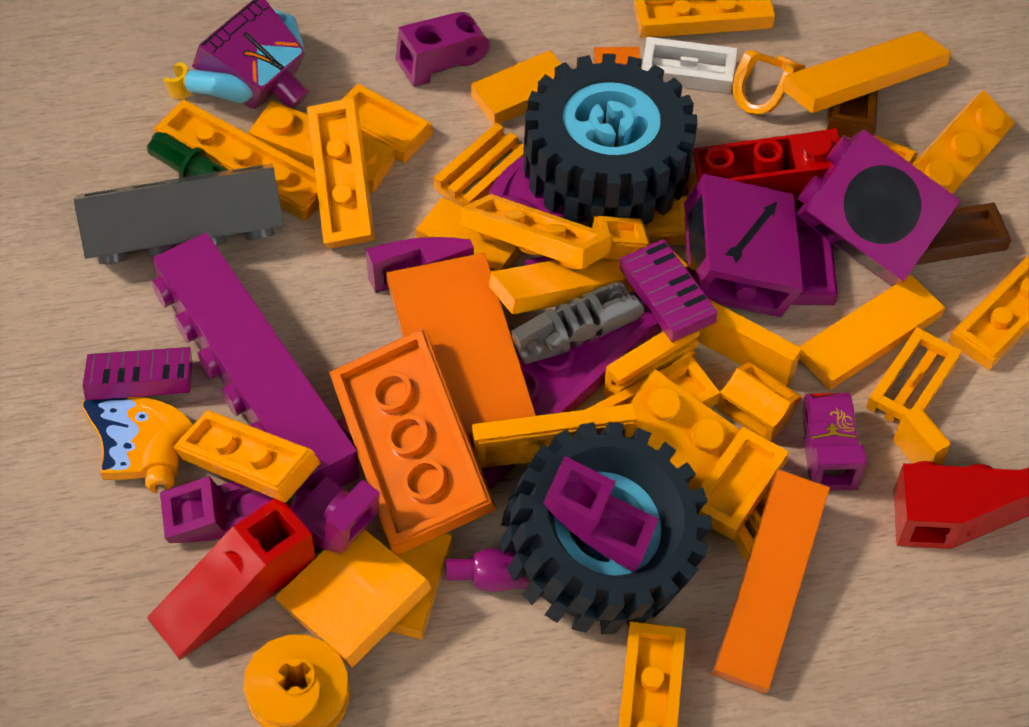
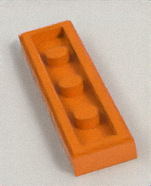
M779 469L777 470L712 672L713 676L763 694L769 691L830 487Z

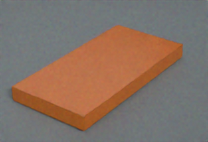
M485 253L386 273L387 284L401 335L404 337L424 327L430 336L470 442H472V424L536 416L500 300L489 288L491 271Z
M424 327L329 372L367 482L380 492L377 511L390 548L396 555H400L497 510L432 341Z

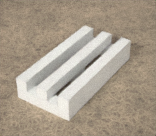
M647 37L642 69L648 71L655 64L664 69L663 81L665 83L675 77L683 85L682 88L731 94L737 48Z

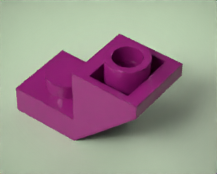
M325 477L314 490L310 487L302 490L292 502L290 509L312 533L314 547L342 554L376 517L380 492L362 479L348 493L328 477Z

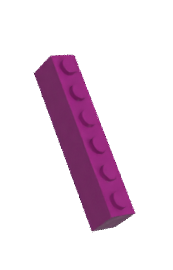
M207 232L153 257L157 278L152 280L151 284L158 300L164 308L172 305L177 313L174 319L182 337L187 343L195 340L201 349L197 352L198 357L209 378L219 377L225 387L222 388V394L231 412L235 416L243 413L250 424L249 426L313 450L321 462L295 492L296 496L306 487L314 490L325 477H328L339 487H343L360 478L356 449Z

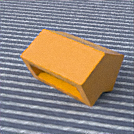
M748 362L736 368L730 381L720 391L717 410L741 426L772 442L789 422L802 396Z

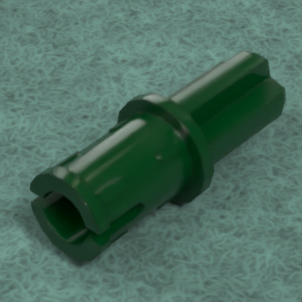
M154 133L147 145L148 154L179 172V178L229 170L207 157L206 151L201 147L192 149L167 133Z

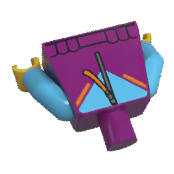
M266 0L250 1L201 42L192 64L195 70L189 71L186 64L178 62L173 66L176 78L165 77L163 79L169 95L174 99H185L192 93L243 103L253 109L260 106L272 94L285 106L295 109L310 91L294 76L305 55L297 21L293 15L272 8Z

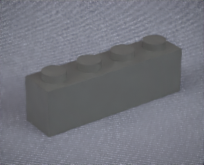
M272 163L77 194L73 199L85 259L97 257L98 264H110L127 260V252L147 249L148 256H157L176 247V244L189 241L207 232L213 243L218 246L226 243V235L245 232L246 240L261 239L275 235V227L284 226Z

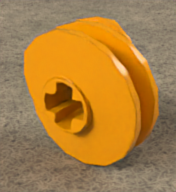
M285 635L271 640L253 654L244 673L243 690L247 705L256 722L262 727H337L345 717L350 700L348 673L341 656L325 641L310 635Z

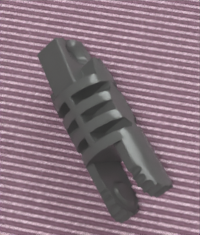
M620 281L610 283L608 286L605 285L583 294L581 299L577 297L569 300L568 305L562 303L556 306L555 310H546L512 330L514 348L519 358L525 364L568 352L570 347L577 348L583 345V341L587 343L595 340L596 335L602 337L626 326L628 323H632L642 317L641 315L645 313L643 311L645 307L638 298L629 294L628 288Z

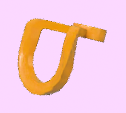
M755 50L745 52L738 65L732 85L733 97L737 105L745 112L762 115L770 113L780 105L785 96V92L781 90L784 76L803 70L806 65L779 54L775 58ZM758 60L780 67L783 70L774 95L767 103L762 105L752 104L747 99L744 88L746 79Z

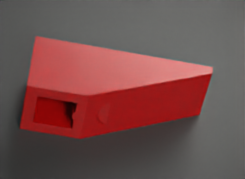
M837 128L694 148L693 159L697 181L700 180L703 174H708L794 194L795 208H801L803 203L798 200V197L802 190L815 175L822 179L832 165L826 158L839 141Z
M919 461L913 464L903 463L893 489L897 546L953 549L1028 517L1029 467L1013 470L996 469L986 464H973L961 467L939 465L932 461Z
M275 498L234 525L147 617L148 621L180 661L286 587L316 558L312 533L286 503Z

